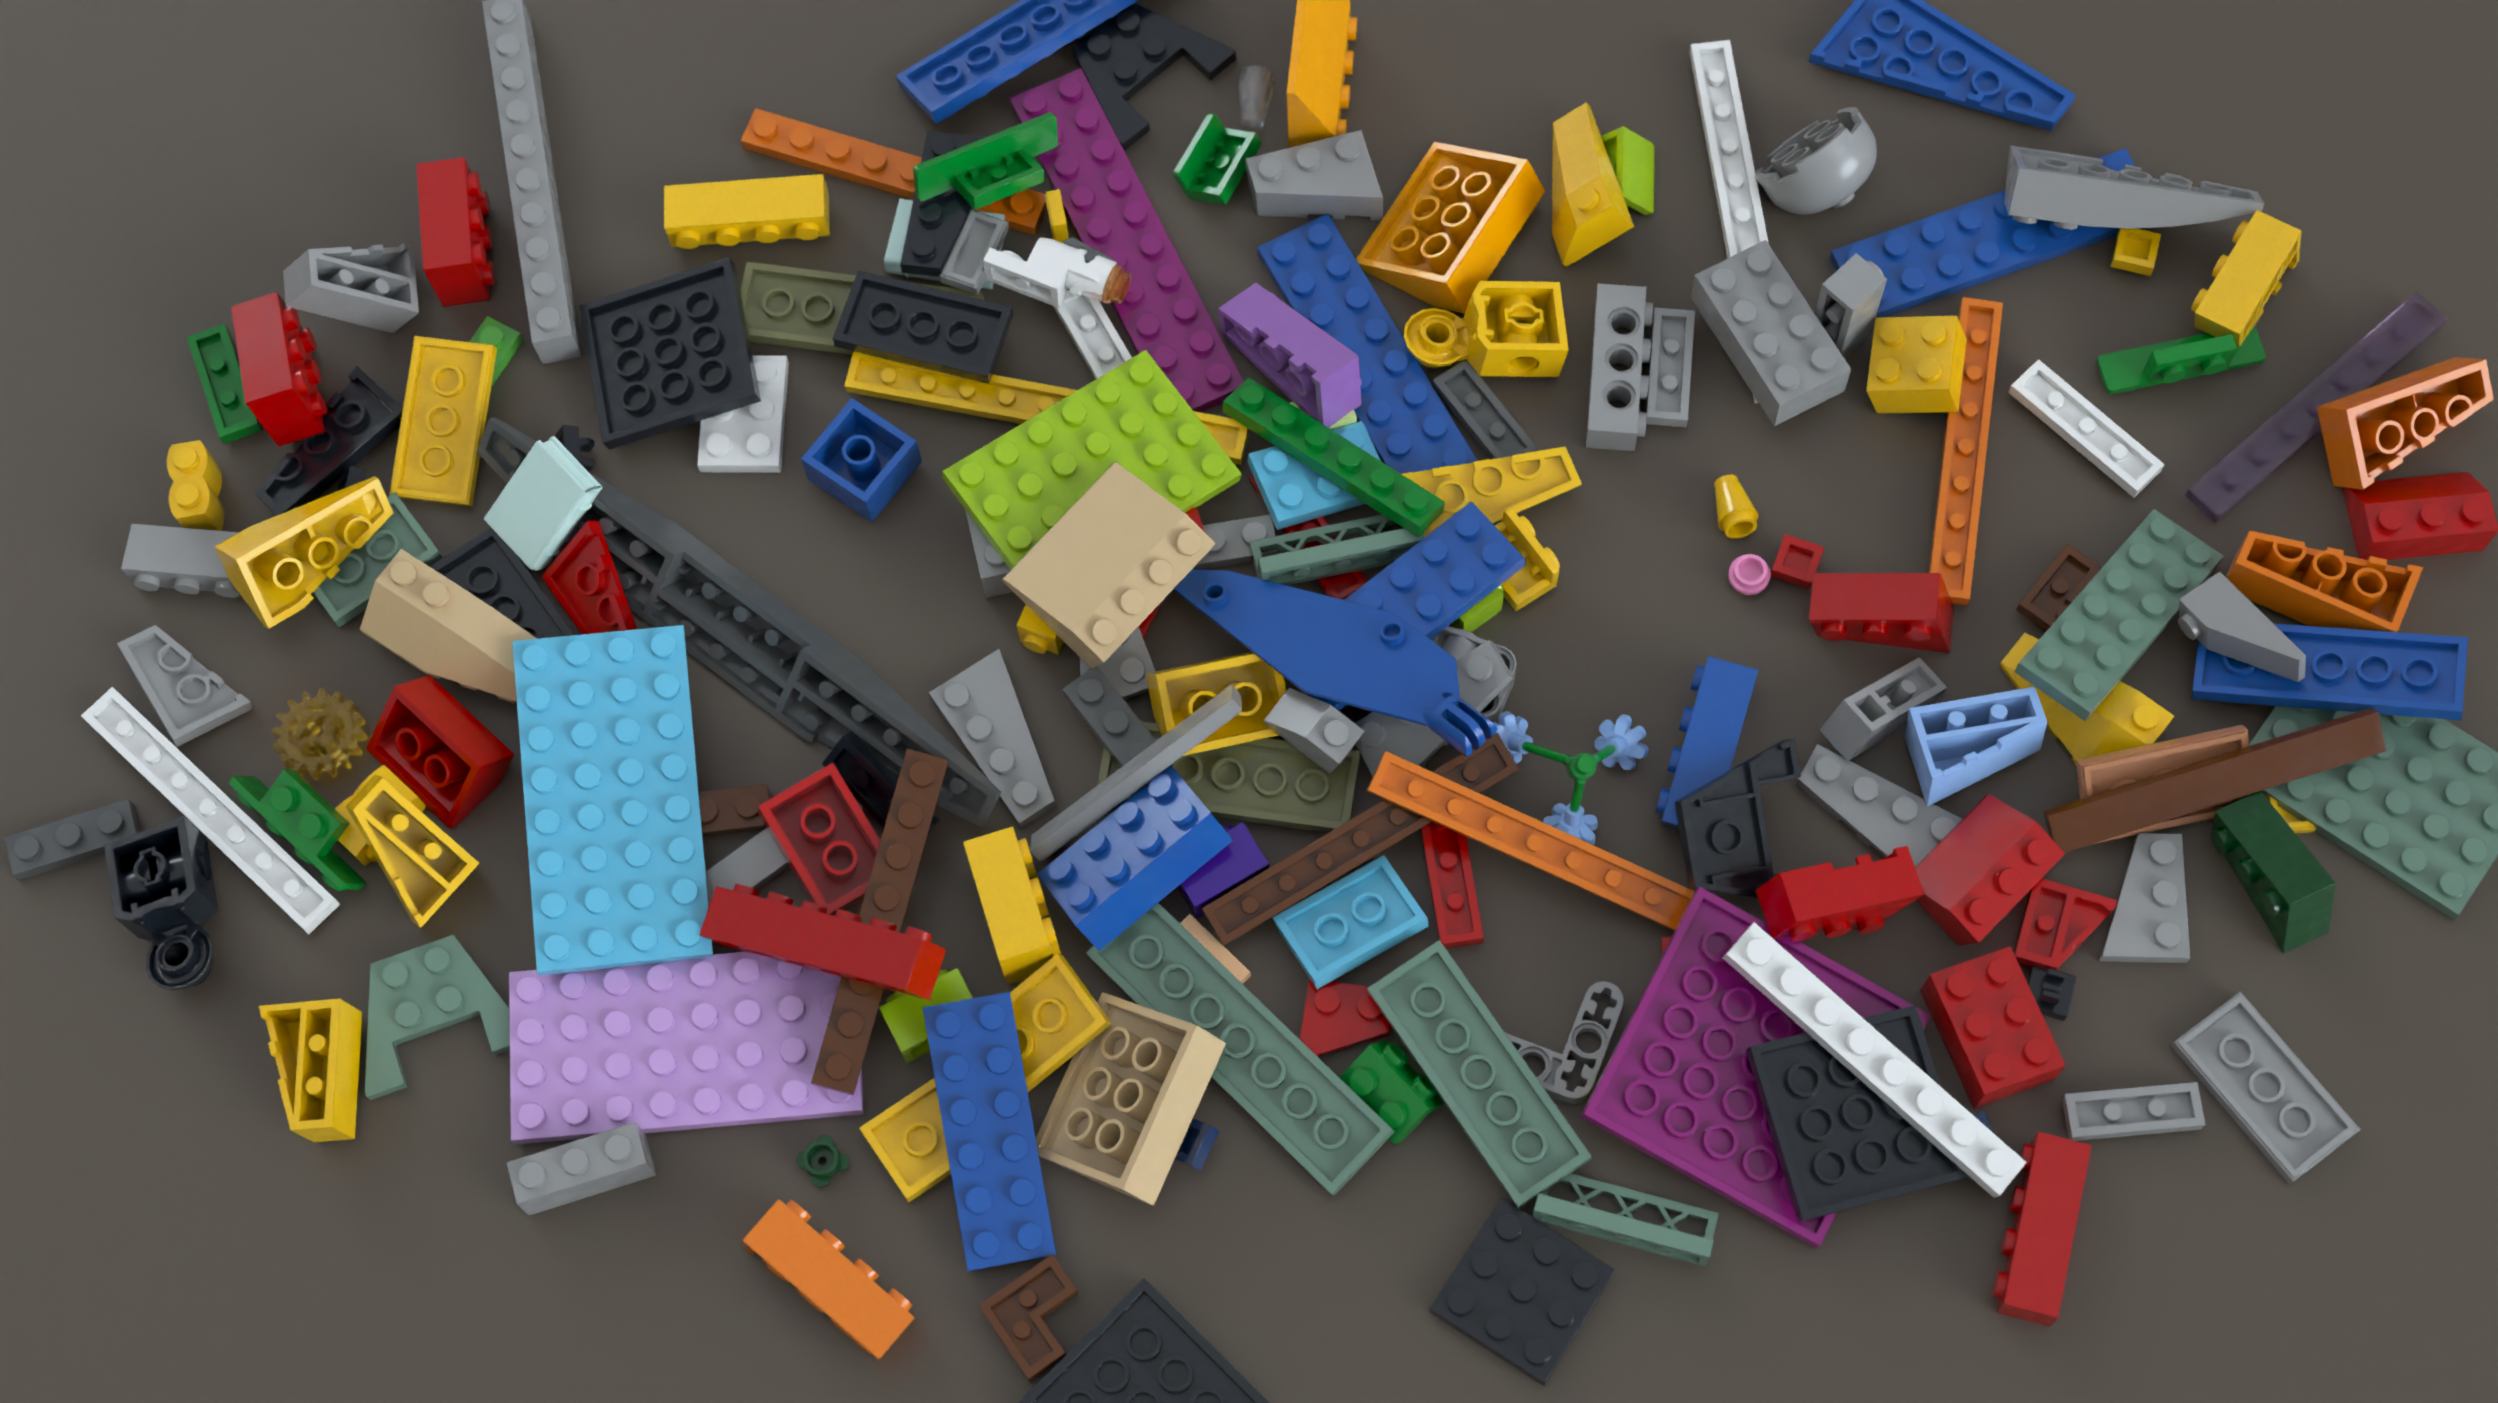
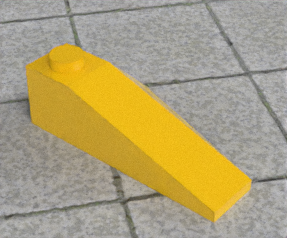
M1588 103L1582 104L1553 122L1552 236L1562 264L1565 267L1634 227Z
M374 476L252 525L216 545L214 548L230 582L267 629H270L304 609L314 598L311 594L327 577L332 579L341 570L338 567L340 563L354 549H360L393 514V510L379 478Z
M2026 632L1999 665L2017 689L2035 687L2014 672L2018 663L2039 640ZM2121 681L2086 722L2036 688L2047 719V729L2055 739L2059 738L2072 755L2071 760L2075 766V760L2157 743L2175 717L2146 695Z

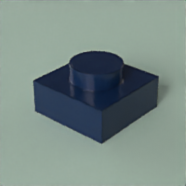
M1193 1118L1174 1160L1201 1171L1220 1131L1211 1125Z

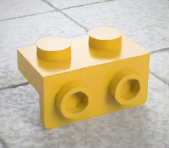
M1509 508L1504 511L1503 520L1495 525V527L1525 558L1526 566L1502 584L1504 597L1516 612L1557 586L1560 564L1554 552L1548 547L1543 548L1535 538V530L1525 516L1519 517L1513 508Z

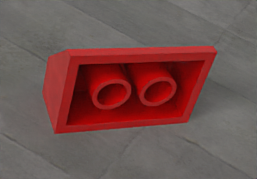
M2469 472L2377 480L2364 490L2342 487L2356 551L2360 559L2368 560L2370 556L2393 560L2484 551L2498 532L2490 492Z
M430 675L394 686L366 747L382 765H385L450 829L456 827L500 785L514 756L510 749Z
M1988 794L1915 867L1924 891V895L1916 900L1958 946L1980 943L2065 853L2036 821Z

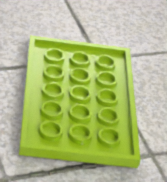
M1144 350L943 470L942 479L1011 570L1115 462L1184 513L1191 508L1200 506L1239 482L1242 473L1153 358Z

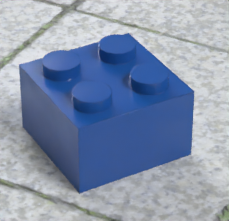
M853 398L849 400L801 458L809 481L870 522L875 520L922 463L915 439Z

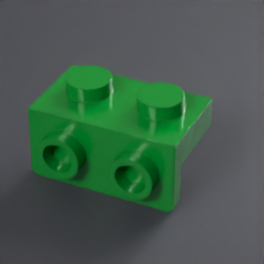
M1208 113L1174 169L1173 177L1189 199L1226 205L1246 172V159L1256 155L1262 141L1254 132L1225 128L1216 114Z
M1384 1040L1370 1044L1339 1078L1395 1131L1389 1139L1396 1145L1402 1143L1430 1112L1439 1110L1444 1102L1437 1095L1436 1090L1427 1077L1418 1074L1407 1063L1409 1060L1407 1054L1398 1045Z

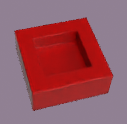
M1785 534L1771 571V577L1810 590L1813 574L1817 571L1825 547Z

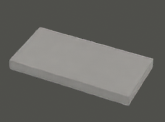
M2241 992L2220 1006L2171 1045L2172 1049L2289 1185L2361 1130Z

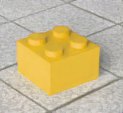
M1958 316L1875 318L1866 391L1877 413H1939L1959 411L1967 339Z

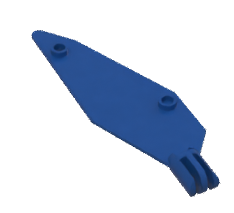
M1192 569L1173 589L1304 693L1427 726L1467 758L1473 753V750H1477L1485 743V738L1490 739L1496 734L1498 728L1495 723L1460 698L1456 658L1395 613L1226 570Z

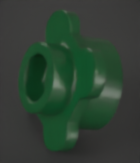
M821 1135L805 1151H801L797 1155L796 1163L800 1169H806L812 1176L811 1181L814 1186L823 1188L829 1184L830 1178L837 1172L847 1170L849 1158L846 1154L838 1152L831 1136ZM823 1157L826 1158V1164L820 1165L819 1160Z

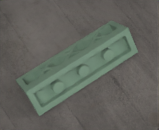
M1382 514L1250 541V550L1259 579L1283 585H1292L1389 565L1425 538L1424 533L1417 537L1405 528L1384 532L1387 526L1396 525L1397 523ZM1352 533H1359V534H1361L1362 536H1364V537H1359V538L1344 540V538H1345L1348 534H1352ZM1313 541L1324 544L1303 549L1307 543ZM1274 549H1278L1279 551L1283 552L1281 554L1262 557L1261 553Z
M1571 1173L1560 1180L1559 1183L1570 1185L1578 1198L1575 1202L1547 1196L1549 1189L1541 1194L1538 1193L1533 1217L1541 1223L1706 1267L1710 1259L1714 1243L1713 1237L1719 1216L1717 1212ZM1580 1188L1586 1189V1190H1589V1191H1592V1192H1590L1589 1194H1587V1195L1584 1196L1583 1193L1581 1192ZM1601 1194L1612 1196L1621 1212L1614 1214L1591 1208L1588 1202ZM1623 1200L1634 1202L1635 1204L1627 1207ZM1644 1206L1657 1209L1665 1223L1658 1226L1636 1220L1631 1213ZM1666 1211L1679 1215L1671 1219ZM1688 1217L1707 1222L1704 1237L1678 1231L1675 1225Z

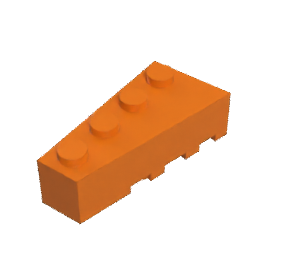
M2454 357L2317 406L2333 486L2364 490L2375 482L2374 478L2385 470H2393L2404 462L2402 458L2417 448L2426 447L2435 441L2434 436L2447 427H2455L2494 400L2486 359Z
M2249 531L2231 563L2226 578L2250 601L2308 626L2398 632L2423 567L2408 564L2406 568L2388 565L2387 559L2373 556H2370L2368 560L2344 555V550L2327 547L2323 551L2308 548L2305 546V542Z
M778 1199L742 1240L741 1246L752 1255L757 1253L770 1271L788 1284L791 1283L796 1287V1291L803 1299L822 1314L823 1312L830 1317L829 1320L876 1361L879 1360L915 1318L908 1312L913 1305L894 1288L886 1293L874 1282L879 1275L864 1261L858 1258L853 1264L840 1253L845 1245L832 1233L824 1229L819 1234L806 1222L811 1216L795 1201L791 1199L785 1205Z

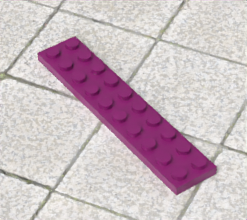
M1080 68L1011 97V107L1020 124L1052 112L1057 118L1058 146L1037 155V158L1053 190L1060 189L1064 211L1079 241L1114 259L1118 264L1116 270H1118L1117 278L1108 298L1137 355L1146 350L1193 411L1201 413L1222 404L1244 381L1082 69Z

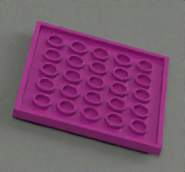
M1699 887L1695 890L1580 1117L1806 1244L1817 1248L1821 1246L1836 1213L1798 1223L1746 1053V1049L1751 1046L1806 1033V1031L1723 959V956L1754 922L1771 937L1767 923L1706 889ZM1790 937L1774 938L1779 945L1862 1018L1913 1006L1902 998L1799 941L1793 942ZM1916 1007L1924 1031L1931 1015Z

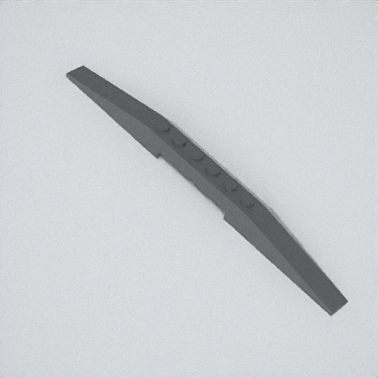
M493 417L489 418L477 453L508 483L536 441ZM590 473L602 486V489L592 502L591 508L584 513L564 544L570 542L588 520L599 521L628 605L633 612L655 628L684 625L686 651L800 737L811 743L818 741L833 749L843 735L852 731L897 778H899L907 749L949 760L936 805L980 827L986 825L1001 791L869 666L674 521Z

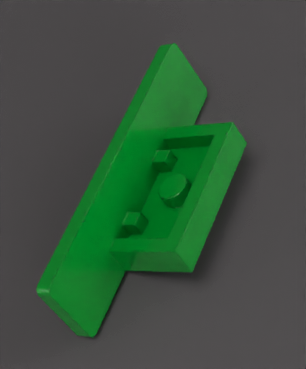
M1052 112L1046 113L915 165L913 174L916 197L920 201H925L956 189L976 210L1043 183L1044 169L1032 157L1058 146L1056 116Z
M2254 326L2240 348H2237L2232 334L2214 337L2204 333L2099 355L2096 363L2107 394L2111 395L2260 364L2264 362L2266 354L2256 326Z
M283 769L270 789L254 776H233L228 783L239 793L237 795L239 801L248 808L257 810L266 819L265 825L268 829L281 837H285L294 846L293 851L300 859L313 864L322 872V879L328 886L338 891L363 889L367 882L331 849L350 823L294 770Z

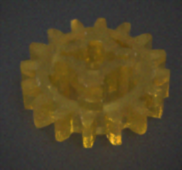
M319 688L316 698H312L307 691L302 692L303 702L297 704L290 699L287 701V704L291 711L288 714L277 713L276 717L283 725L282 727L272 728L271 733L277 740H280L273 744V748L279 756L282 755L280 758L282 763L288 769L293 767V770L302 778L309 771L315 780H320L322 771L325 770L334 778L337 776L336 767L340 764L348 769L352 767L348 759L351 754L356 756L362 755L363 752L356 743L367 740L366 733L360 728L366 724V721L360 713H357L358 708L351 699L346 701L339 691H336L331 698L324 688ZM322 731L323 734L317 737L316 734Z

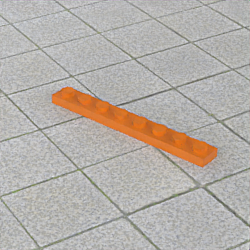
M755 108L740 140L743 149L914 199L913 168L921 163L922 157ZM1026 189L976 210L1005 215V221H1008L1009 228L1036 236L1047 210L1046 194Z
M1962 297L1958 319L1967 341L1959 411L1947 412L1928 573H1940L1952 603L1967 606L1971 595L2003 303Z
M1387 751L1383 753L1367 789V792L1673 931H1675L1695 892Z

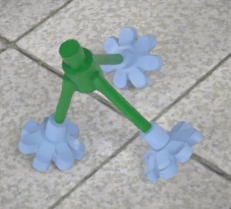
M1505 711L1499 715L1500 724L1493 722L1498 728L1496 733L1500 736L1516 764L1522 760V754L1530 752L1566 766L1568 776L1574 780L1571 803L1567 804V806L1562 803L1554 805L1551 811L1552 816H1546L1543 823L1594 845L1595 834L1593 830L1598 828L1597 818L1595 815H1584V808L1580 805L1586 779L1595 773L1596 764L1600 761L1609 768L1616 766L1619 762L1624 770L1634 769L1637 764L1635 758H1645L1649 752L1647 745L1639 743L1640 740L1646 737L1645 729L1642 726H1636L1631 729L1632 719L1629 715H1620L1615 725L1611 720H1604L1599 726V731L1603 736L1597 737L1594 742L1598 752L1593 755L1579 753L1575 756H1570L1533 744V738L1525 734L1528 722L1521 716L1515 717L1511 712Z

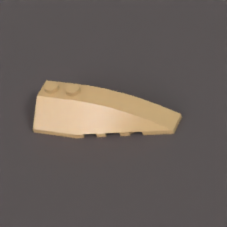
M400 549L375 580L360 627V631L426 675L438 679L442 677L474 691L479 689L513 704L517 702L512 641L537 639L506 616L403 549Z

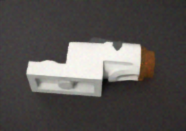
M1040 237L1027 261H1024L1018 254L1012 251L1004 250L1001 252L993 248H989L983 260L985 280L1058 308L1068 289H1070L1069 292L1073 295L1094 298L1110 304L1112 301L1121 304L1131 282V273L1125 272L1124 267L1118 265L1114 259L1098 250H1094L1073 237L1062 243Z

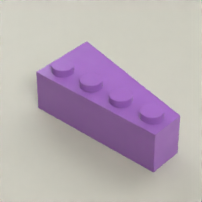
M1254 283L1218 308L1221 333L1304 413L1329 428L1349 412L1362 405L1359 356L1281 301L1274 293L1267 291L1258 283Z

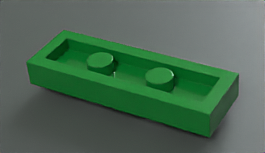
M223 323L187 336L186 338L218 436L223 444L262 431L260 422L245 404L238 354L226 324Z

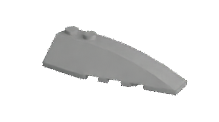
M2010 145L2004 204L2008 215H2012L2014 220L2022 223L2034 224L2040 219L2053 221L2055 226L2071 230L2077 229L2078 225L2128 229L2176 227L2252 214L2256 210L2262 211L2264 202L2257 191L2209 181H2202L2200 187H2194L2191 180L2180 175L2165 173V175L2160 176V179H2155L2150 174L2141 171V167L2126 164L2124 169L2117 171L2102 166L2103 159Z

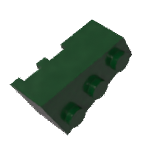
M2258 791L2216 810L2213 831L2211 832L2212 841L2217 850L2224 854L2283 954L2328 933L2336 883L2265 795Z

